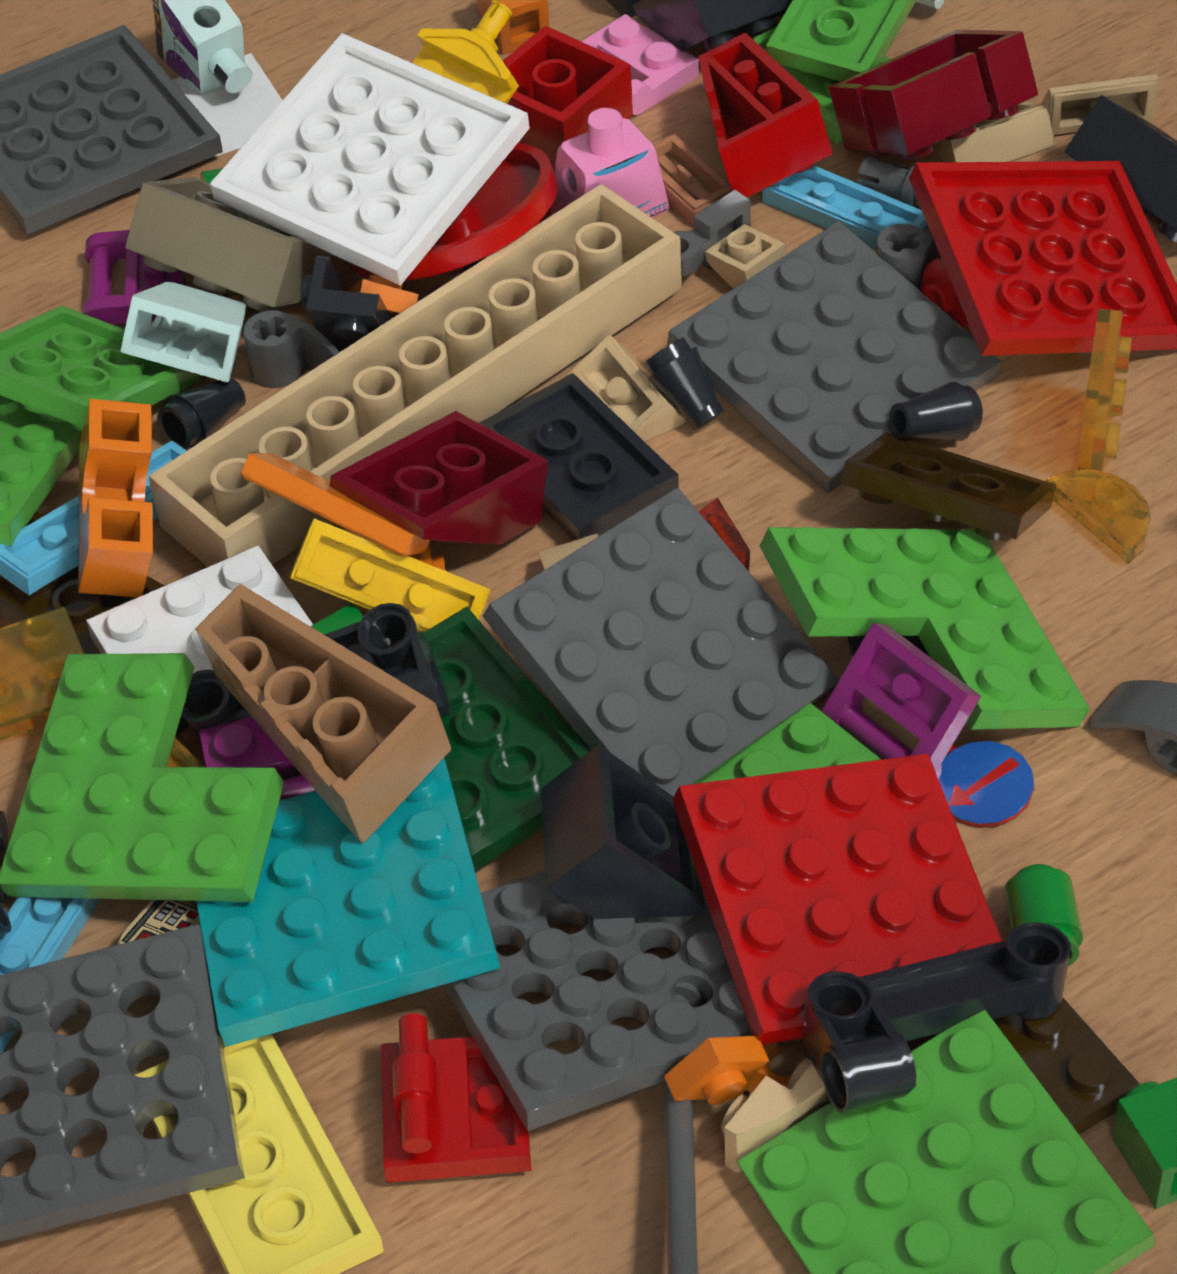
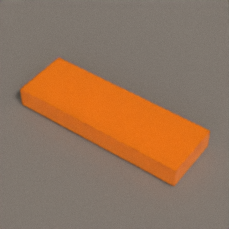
M273 453L249 454L240 473L244 475V479L401 557L425 553L430 540L419 538L330 487V481Z

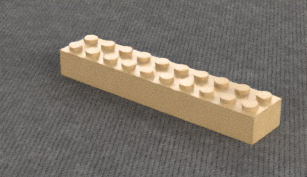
M603 184L598 185L524 233L512 243L494 252L150 474L148 477L160 527L207 567L256 546L260 547L273 565L302 545L313 518L329 525L334 523L244 479V475L240 473L249 454L273 453L330 481V476L454 411L478 423L489 418L596 347L607 335H614L682 289L680 237Z

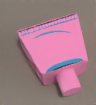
M600 108L593 111L588 117L589 132L563 142L557 149L555 176L558 182V192L551 206V216L600 184H603L651 218L669 211V202L655 148L629 119L622 118L617 110Z

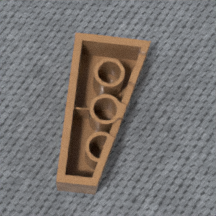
M239 584L195 628L215 675L361 844L380 827L451 750L435 702L242 584Z

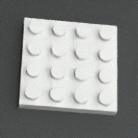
M341 33L210 183V188L215 200L292 236L299 237L307 243L401 286L530 129L528 114Z

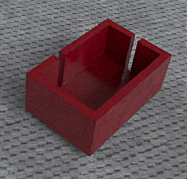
M955 30L828 87L845 150L867 151L869 155L875 157L900 154L901 160L917 159L930 154L933 151L932 144L942 139L955 140L969 136L976 132L975 124L985 119L998 120L1012 116L1019 112L1018 104L1039 95L1023 31Z

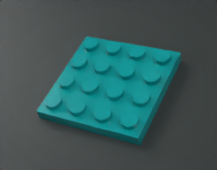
M445 758L436 765L363 844L359 842L316 791L279 801L253 902L197 901L217 1025L225 1047L501 968Z

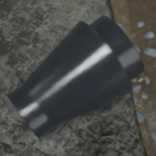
M684 337L665 347L644 363L651 374L647 380L689 421L694 430L708 423L724 411L717 400L698 348L694 347L691 349Z
M231 377L229 382L218 380L214 383L167 397L164 406L158 411L157 420L160 430L168 442L173 441L184 449L192 448L214 434L234 412L245 405V393L241 385Z
M954 381L948 382L909 401L896 403L889 412L890 428L898 439L924 438L963 441L970 433L976 432L979 429L983 418L982 403L977 392L968 385L962 386Z

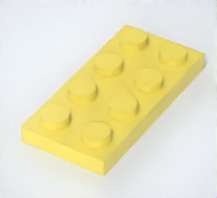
M266 1035L225 1047L223 1042L245 1178L190 1192L187 1195L226 1274H340L384 1253L380 1234L273 1035ZM169 1060L135 1076L143 1078L152 1077L160 1073ZM161 1115L151 1120L159 1138L167 1136L175 1129L178 1117Z

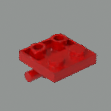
M418 1013L403 1015L399 1019V1042L381 1044L383 1161L386 1183L532 1171L530 1132L526 1130L474 1038L470 1036L428 1040L427 1018Z

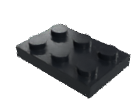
M574 373L479 422L481 425L548 460L543 509L574 540L593 534L600 535L676 488H679L678 473Z

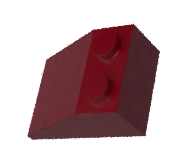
M454 411L330 476V487L423 540L502 545L541 522L548 460L467 416Z

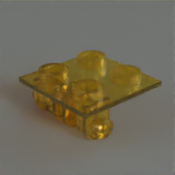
M65 607L0 628V741L21 734L18 725L19 721H24L28 734L35 732L31 717L42 714L46 725L67 655L84 654Z

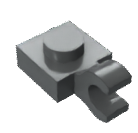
M733 190L714 204L706 206L700 213L694 216V230L688 232L672 231L680 237L682 277L694 273L700 264H703L710 270L713 269L706 261L705 251L742 225L746 224L751 227L750 199Z

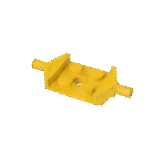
M492 0L490 7L476 28H472L470 31L467 29L421 28L417 36L424 46L413 61V64L507 104L519 85L496 53L499 48L494 40L513 13L502 3L499 4L498 1Z

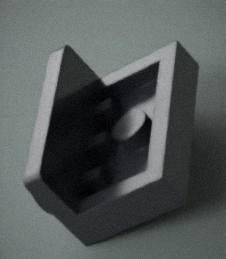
M316 256L313 274H306L302 283V307L306 309L314 322L315 329L341 352L392 318L379 294L347 291L329 257Z

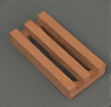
M676 134L652 144L656 150L669 205L693 227L695 215L700 213L706 206L714 204L732 192L729 181ZM668 153L674 160H676L679 163V165L676 166L664 154ZM692 176L706 187L711 194L706 193L692 180Z

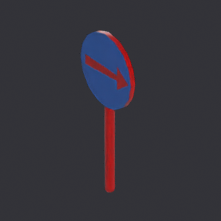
M992 741L970 742L957 748L953 744L941 763L942 772L939 782L952 815L959 823L978 828L999 826L1016 819L1030 803L1034 792L1032 769L1024 756L1008 745Z

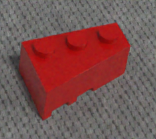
M743 33L698 56L705 91L711 109V118L717 136V145L731 191L736 190L748 198L793 174L810 169L814 163L833 154L817 98L748 34Z

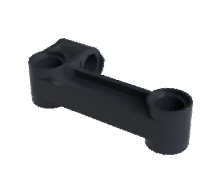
M380 604L369 610L360 622L324 634L435 702L441 718L451 714L449 698L437 669L433 649L410 611L401 604ZM402 640L398 645L390 648L393 644ZM207 669L193 673L181 717L200 740V730L251 716L215 675L214 670Z
M1038 922L1023 923L1014 927L1005 941L861 977L842 971L827 972L816 977L810 983L808 989L802 1046L806 1056L811 1060L822 1079L826 1093L834 1108L840 1113H846L908 1095L916 1087L917 1075L913 1056L907 1041L941 1033L984 1010L987 1011L992 1019L1011 1014L1024 1018L1038 1019L1054 1014L1060 1008L1071 944L1068 937L1062 931L1049 924Z

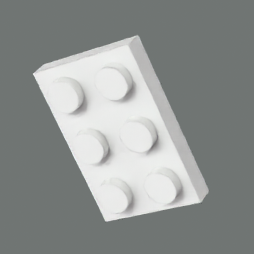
M259 546L86 620L90 636L101 654L185 653L195 667L193 673L207 669L213 670L195 628L239 584L252 590L307 625L312 626L313 624Z

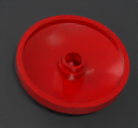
M517 143L405 281L442 274L471 264L502 249L530 230L551 208L558 192V182L548 156L534 146ZM347 261L349 267L361 277L368 279L369 275H376Z

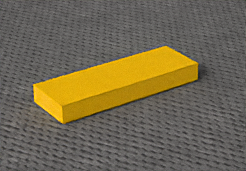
M315 518L310 523L289 576L292 580L368 610L380 604H401L410 611L423 632L465 607H468L479 620L491 591L489 588L412 557H401L367 539Z

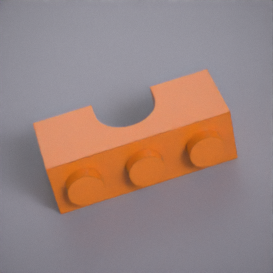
M89 398L79 445L78 593L137 598L143 594L153 555V509L151 502H145L147 473L152 455V413L150 404Z

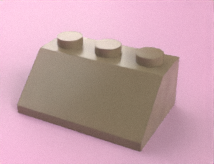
M196 177L143 182L125 246L129 250L144 255L143 262L149 267L165 272H176L177 269L194 275L192 282L195 285L215 292H225L227 288L244 295L242 299L244 304L261 311L276 310V307L299 303L304 277L306 274H313L316 256L330 258L332 255L305 242L299 237L292 236L215 200L210 183Z

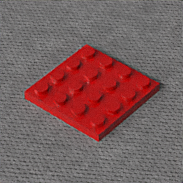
M1120 161L916 162L909 177L910 183L981 356L1177 349V283Z
M929 754L682 785L678 787L672 801L752 1036H757L758 1041H761L762 1045L803 1038L809 985L816 977L822 974L842 971L861 977L1002 941Z

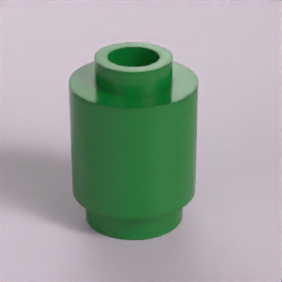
M1034 864L1022 868L1007 881L1003 889L1010 931L1023 923L1032 922L1049 924L1059 929L1068 937L1071 944L1068 966L1072 965L1079 957L1078 948L1083 942V933L1071 877L1066 872L1045 864Z

